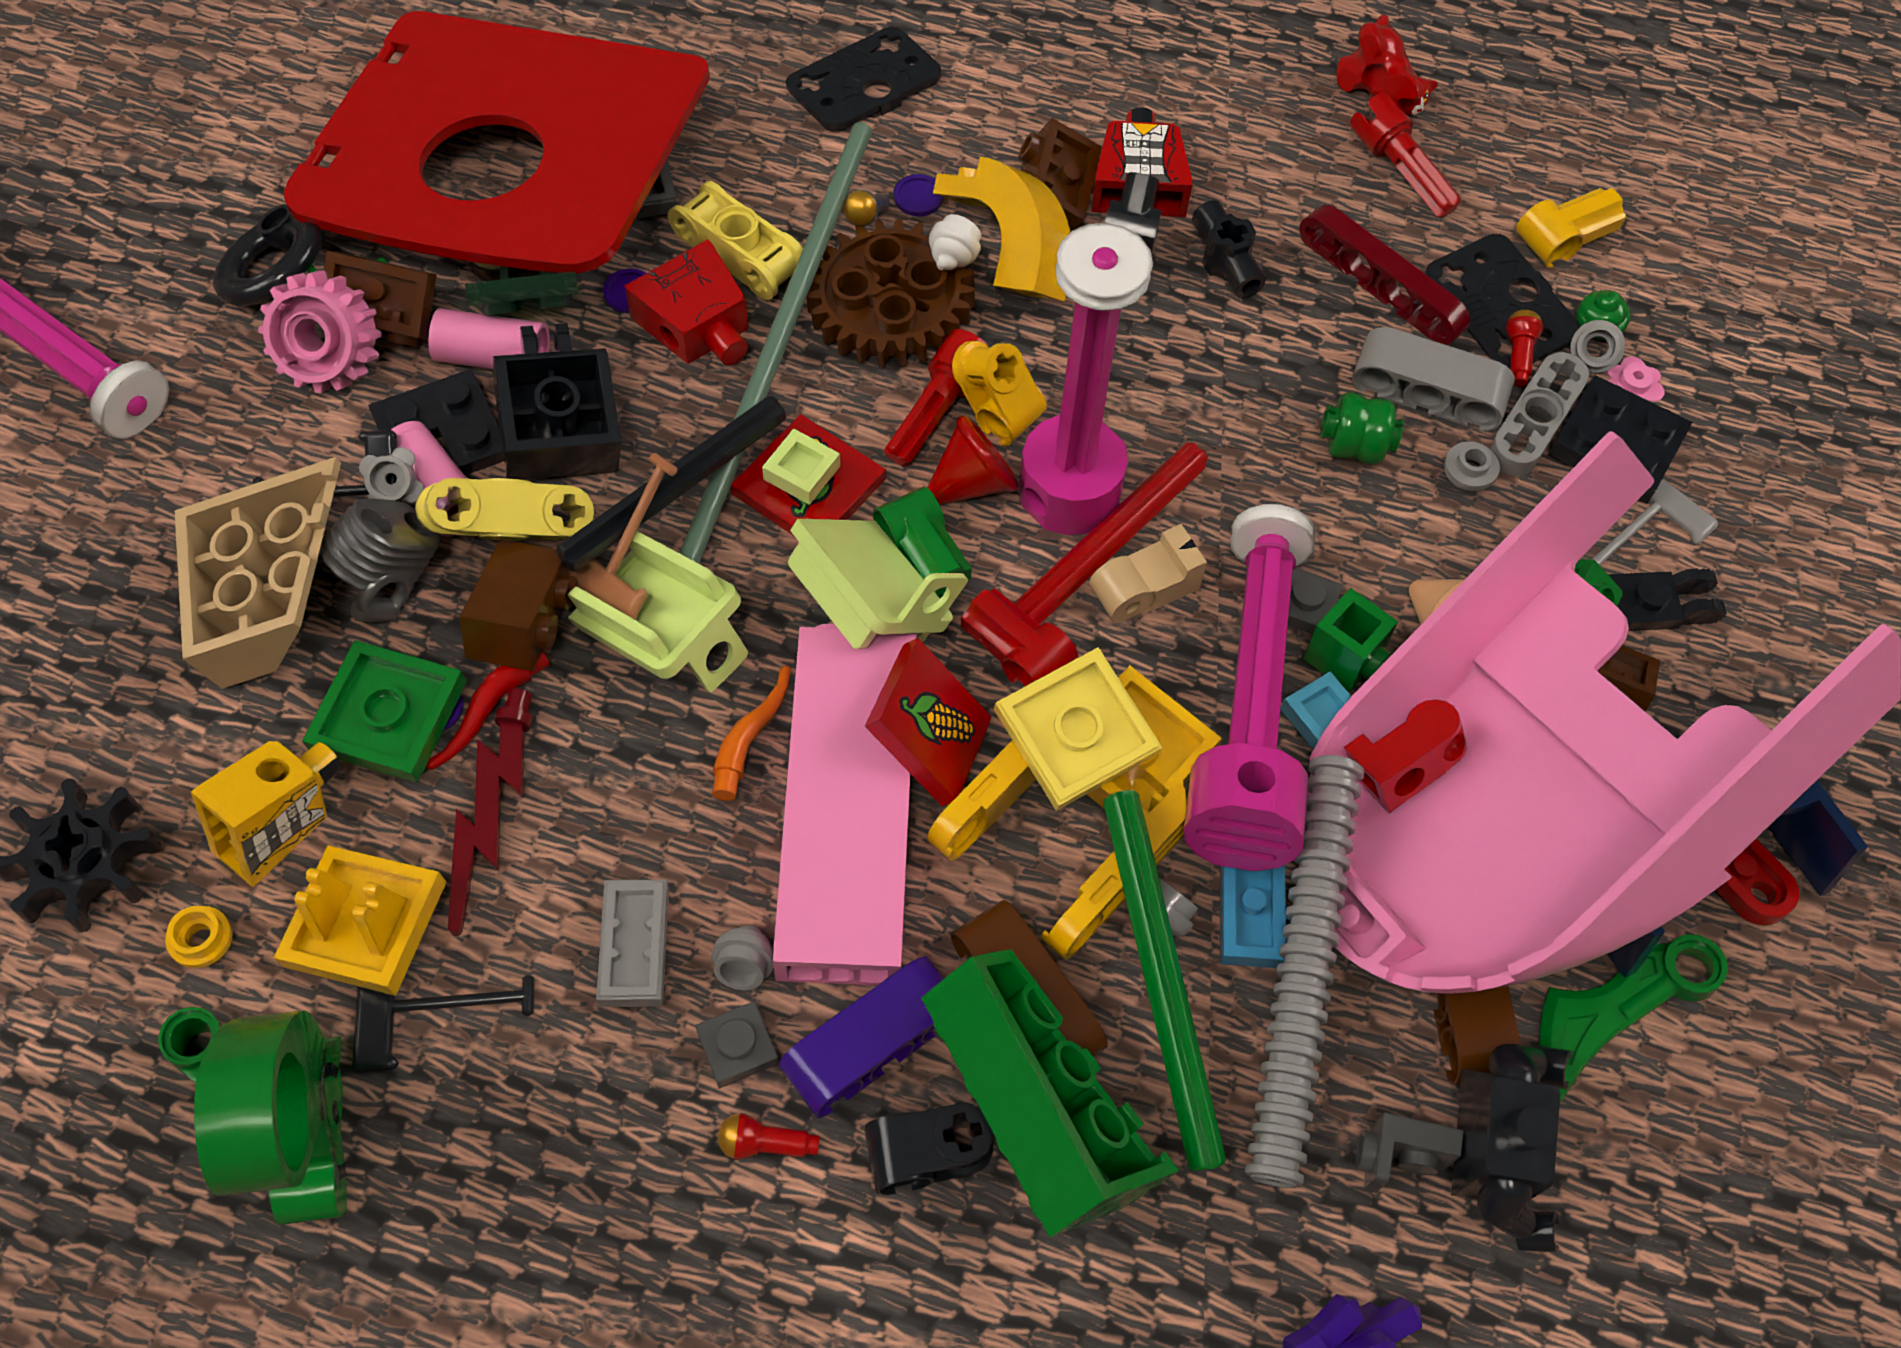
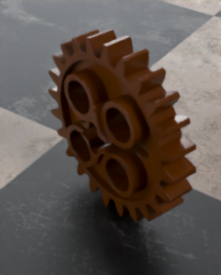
M878 219L872 232H867L861 225H855L856 237L853 239L842 233L837 234L838 249L832 246L826 247L823 260L820 262L806 300L814 330L822 329L823 342L825 344L837 341L839 355L843 356L852 349H856L857 362L860 364L870 354L877 355L879 367L885 366L889 356H896L901 367L906 366L907 354L915 353L924 362L927 360V347L932 346L938 350L944 342L945 336H948L952 330L960 329V324L970 323V308L975 307L974 270H969V265L956 267L953 270H939L932 256V250L928 241L929 235L925 236L923 234L922 222H918L911 231L904 230L902 219H897L893 229H886L883 222Z

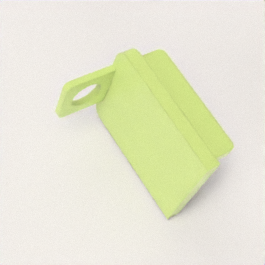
M797 519L790 531L799 543L788 559L789 567L853 648H867L877 633L882 635L917 633V638L924 642L930 633L944 632L952 621L953 615L949 608L967 584V577L963 573H932L923 579L876 521ZM947 587L941 598L934 592L937 589Z
M636 531L629 546L632 551L622 560L615 575L635 590L646 589L648 595L637 619L629 617L577 586L568 594V597L577 607L568 619L584 633L660 678H671L688 664L704 689L712 693L737 669L748 655V650L728 621V618L740 606L741 597L731 583L714 575L708 568ZM726 641L728 655L725 662L718 669L708 671L706 660L710 650L717 643Z

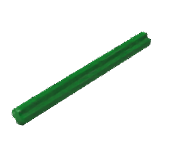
M1135 790L1119 791L1105 798L1103 804L1188 1167L1192 1171L1198 1172L1218 1168L1225 1164L1226 1156L1140 796Z

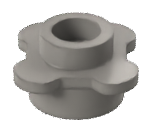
M398 447L391 455L380 457L367 455L361 460L359 472L364 476V484L369 492L368 499L406 500L410 503L417 501V497L424 489V485L416 479L413 468L416 457L411 450ZM390 473L395 474L397 477V481L394 484L387 482V476Z

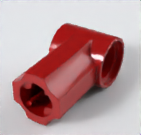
M996 588L988 591L984 589L971 601L970 606L961 616L960 627L1001 662L1006 677L1012 683L1017 680L1025 687L1078 658L1075 645L1060 628L1048 622L1038 625Z

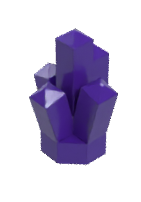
M1336 1294L1306 1326L1284 1337L1282 1348H1396L1395 1343L1422 1328L1421 1310L1419 1306L1403 1297H1399L1380 1308L1371 1302L1360 1307L1356 1299Z

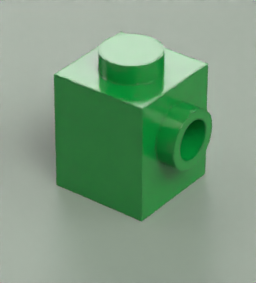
M1350 588L1316 625L1303 660L1324 675L1331 671L1346 691L1350 693L1364 676L1369 679L1393 654L1386 647L1398 621Z

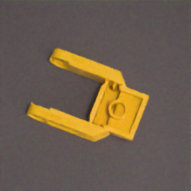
M1129 665L1118 678L1163 748L1158 755L1086 795L1104 809V799L1110 794L1125 790H1135L1140 796L1157 866L1184 836L1187 808L1184 785L1190 780L1192 765L1199 755L1216 746H1220L1222 738ZM1013 740L944 809L930 828L927 841L950 861L958 859L1036 780ZM1115 851L1079 888L1078 899L1057 921L1050 933L1046 930L1042 933L1041 940L1064 960L1071 958L1126 900Z

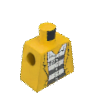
M268 741L198 785L191 791V795L211 852L250 886L254 887L327 817L320 787L343 769L335 753L325 744L318 742L298 758L278 741Z

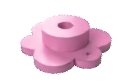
M1626 357L1621 361L1620 365L1617 364L1607 371L1608 376L1611 378L1608 380L1609 382L1648 401H1659L1664 396V388L1658 383L1661 379L1660 372L1655 368L1646 366L1637 357Z

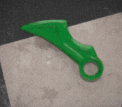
M1685 934L1675 938L1671 943L1656 944L1638 971L1626 978L1618 972L1613 979L1604 985L1582 991L1549 987L1541 1014L1538 1045L1570 1050L1572 1052V1059L1567 1060L1565 1069V1081L1569 1082V1086L1566 1090L1559 1089L1560 1103L1591 1059L1622 1031L1674 996L1686 1001H1701L1709 998L1726 980L1728 972L1727 959L1720 947L1703 936ZM1680 955L1697 957L1707 969L1708 976L1706 981L1693 983L1684 979L1676 969V957Z

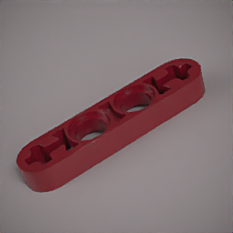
M1324 204L1301 221L1299 232L1305 245L1346 276L1352 274L1359 280L1356 283L1384 305L1388 303L1398 309L1395 312L1397 315L1430 340L1448 346L1468 329L1470 325L1469 313L1457 297L1336 207ZM1357 252L1367 260L1370 269L1363 264ZM1396 281L1406 289L1410 298L1401 293L1402 291L1399 289Z

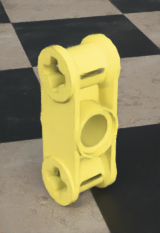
M706 181L699 188V194L684 206L675 205L668 211L669 223L678 237L691 247H695L708 239L715 247L729 272L763 300H771L778 294V286L793 275L803 247L795 238L774 227L757 215L751 208L744 206L712 181Z
M463 478L443 479L423 489L417 497L415 505L418 520L430 532L446 535L479 536V538L490 540L565 539L593 521L594 516L593 502L588 494L578 487L539 484L527 480L505 478L480 480ZM447 496L448 502L458 504V513L448 516L445 510L437 509L436 500ZM560 504L561 509L570 511V520L563 522L562 517L553 516V506Z

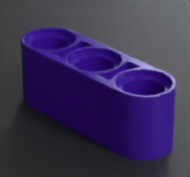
M927 956L913 960L796 1043L779 1061L778 1066L818 1119L832 1113L833 1110L830 1105L844 1096L848 1101L885 1073L882 1068L896 1058L900 1063L936 1037L932 1032L935 1030L933 1020L921 997L944 978Z

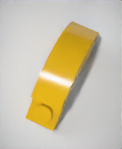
M981 156L977 170L960 167L958 175L937 173L933 194L963 205L991 208L997 217L1001 231V250L993 286L1024 296L1065 302L1066 294L1057 283L1055 267L1057 264L1056 255L1061 241L1070 234V229L1064 210L1054 193L1036 177L1002 162Z

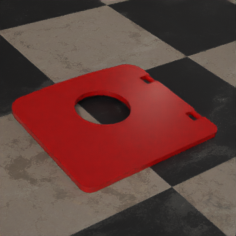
M426 11L408 12L396 21L383 40L384 45L374 60L368 62L315 140V147L303 164L300 163L289 178L283 192L285 203L290 214L300 223L311 222L323 230L386 246L464 261L565 274H579L595 270L609 262L619 250L709 82L708 64L702 57L692 54ZM395 52L404 54L398 64L388 63ZM483 125L513 126L531 133L543 146V157L534 174L517 188L496 197L482 200L448 198L433 191L423 180V168L431 152L447 138L469 128ZM326 154L336 155L328 168L319 167Z

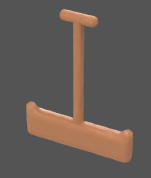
M653 453L649 457V461L656 468L607 567L593 559L577 571L572 572L568 569L569 576L575 577L577 587L635 620L648 593L645 588L635 590L615 574L665 472L670 476H674L677 473V467L657 453Z

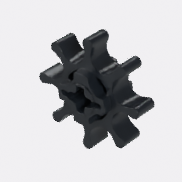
M66 779L61 783V789L64 794L63 805L53 816L46 819H35L20 806L10 811V818L24 832L29 833L30 837L25 848L17 854L0 856V878L4 882H11L23 876L31 877L26 891L10 904V908L23 921L28 924L35 923L43 909L50 903L66 900L64 918L78 932L82 933L87 932L91 928V921L88 915L89 905L100 893L116 890L121 892L130 903H137L141 900L143 896L141 890L130 878L122 876L123 867L135 855L158 853L162 845L147 827L130 833H120L124 820L139 808V804L126 788H116L108 802L103 806L86 810L88 795L74 779Z

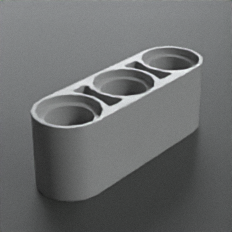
M1388 327L1375 328L1368 333L1352 374V382L1355 388L1365 393L1366 389L1378 392L1377 397L1388 399L1416 409L1418 405L1429 409V414L1467 426L1468 422L1479 425V430L1484 432L1495 430L1502 424L1515 380L1513 372L1500 362Z

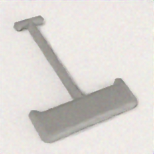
M1662 479L1649 501L1651 505L1593 557L1592 560L1601 565L1659 511L1689 533L1692 542L1697 545L1703 542L1717 528L1718 521L1673 485Z

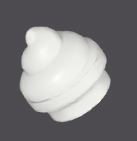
M951 214L945 216L943 221L937 222L933 226L929 234L928 241L932 250V256L939 270H953L956 267H965L976 260L981 250L979 243L981 239L980 230L973 222L959 215Z

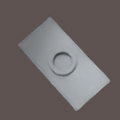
M604 880L596 1001L599 1007L663 1006L669 885L667 880Z

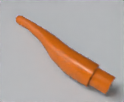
M784 665L780 668L777 684L767 698L754 710L739 719L722 741L713 767V774L715 776L712 790L713 797L723 801H732L736 798L739 780L744 775L745 760L749 746L759 732L774 717L785 697L791 676V668Z

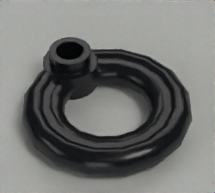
M286 204L272 208L262 216L257 225L240 236L224 253L215 269L213 288L218 297L224 303L239 307L259 304L272 298L270 290L273 287L287 284V277L305 273L312 266L322 248L324 230L311 222H298L290 214ZM270 246L275 249L279 248L281 252L286 253L268 270L256 276L244 278L249 265Z

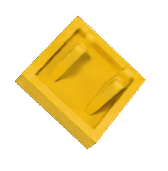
M327 845L317 868H309L306 872V880L309 882L306 891H298L295 895L294 900L297 910L273 958L284 968L396 996L446 885V880L438 871Z

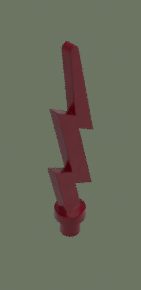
M510 689L505 707H500L497 710L495 724L500 727L499 757L477 739L475 824L473 825L456 809L448 930L453 936H460L463 932L476 850L499 872L501 780L523 798L524 732L530 730L533 719L531 714L528 713L533 695L524 689Z

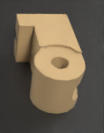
M1179 524L1162 532L1160 541L1129 556H1120L1108 561L1097 569L1089 583L1111 620L1115 623H1120L1200 590L1207 561L1183 525Z

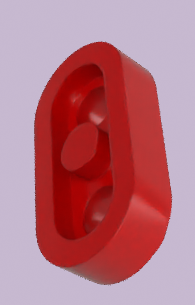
M1757 838L1725 868L1732 878L1716 889L1722 898L1742 918L1763 926L1780 922L1796 907L1799 900V888L1793 875ZM1751 889L1762 891L1768 899V904L1760 902L1752 894Z

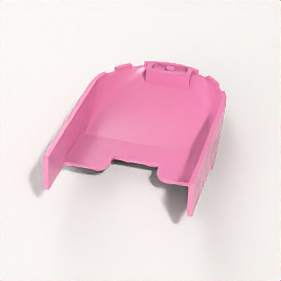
M1608 432L1351 696L1324 730L1312 751L1309 761L1323 755H1337L1347 758L1344 746L1364 734L1372 743H1375L1406 722L1409 712L1417 704L1434 699L1447 701L1455 706L1460 715L1467 743L1465 755L1456 765L1391 813L1383 807L1360 781L1357 782L1362 787L1361 797L1354 800L1359 804V811L1357 816L1351 818L1356 823L1355 834L1348 836L1353 841V851L1346 854V857L1351 860L1350 870L1343 873L1348 878V885L1346 890L1340 891V894L1345 897V906L1337 910V913L1342 916V926L1334 930L1340 936L1339 945L1335 948L1357 966L1384 981L1423 992L1452 994L1482 991L1539 979L1589 962L1654 931L1697 904L1731 879L1732 876L1725 868L1901 700V638L1897 632L1887 625H1880L1772 730L1748 711L1738 706L1723 705L1712 708L1703 714L1678 739L1675 738L1598 672L1626 640L1629 630L1628 621L1623 612L1614 603L1576 574L1574 569L1578 560L1654 483V478L1624 440L1614 432Z

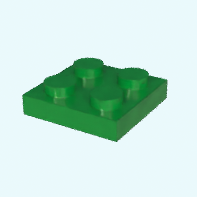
M354 640L302 742L308 750L316 743L321 742L328 746L340 761L418 783L467 680L459 669Z

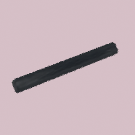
M767 396L674 462L673 465L678 469L677 473L674 476H670L665 472L640 525L784 422L787 416L779 401L773 396ZM648 482L557 546L556 553L570 571L579 570L621 539Z

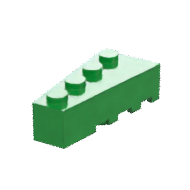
M1012 949L971 956L921 997L933 1020L937 1034L949 1049L964 1077L968 1092L979 1105L996 1137L999 1150L1008 1159L1028 1197L1033 1213L1041 1221L1049 1238L1129 1206L1180 1171L1165 1151L1156 1157L1153 1155L1136 1132L1144 1124L1128 1102L1118 1108L1096 1080V1073L1102 1068L1087 1048L1082 1049L1076 1043L1065 1039L1058 1029L1063 1021L1062 1015Z

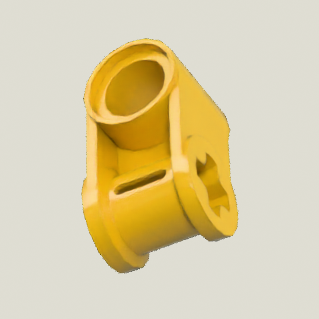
M967 341L960 345L955 352L952 361V372L975 413L979 427L985 434L988 435L992 432L1002 439L998 442L1002 446L1011 445L1045 412L1047 407L1045 397L1036 386L1027 369L1022 353L1016 346L1010 343H997L989 348L980 341Z

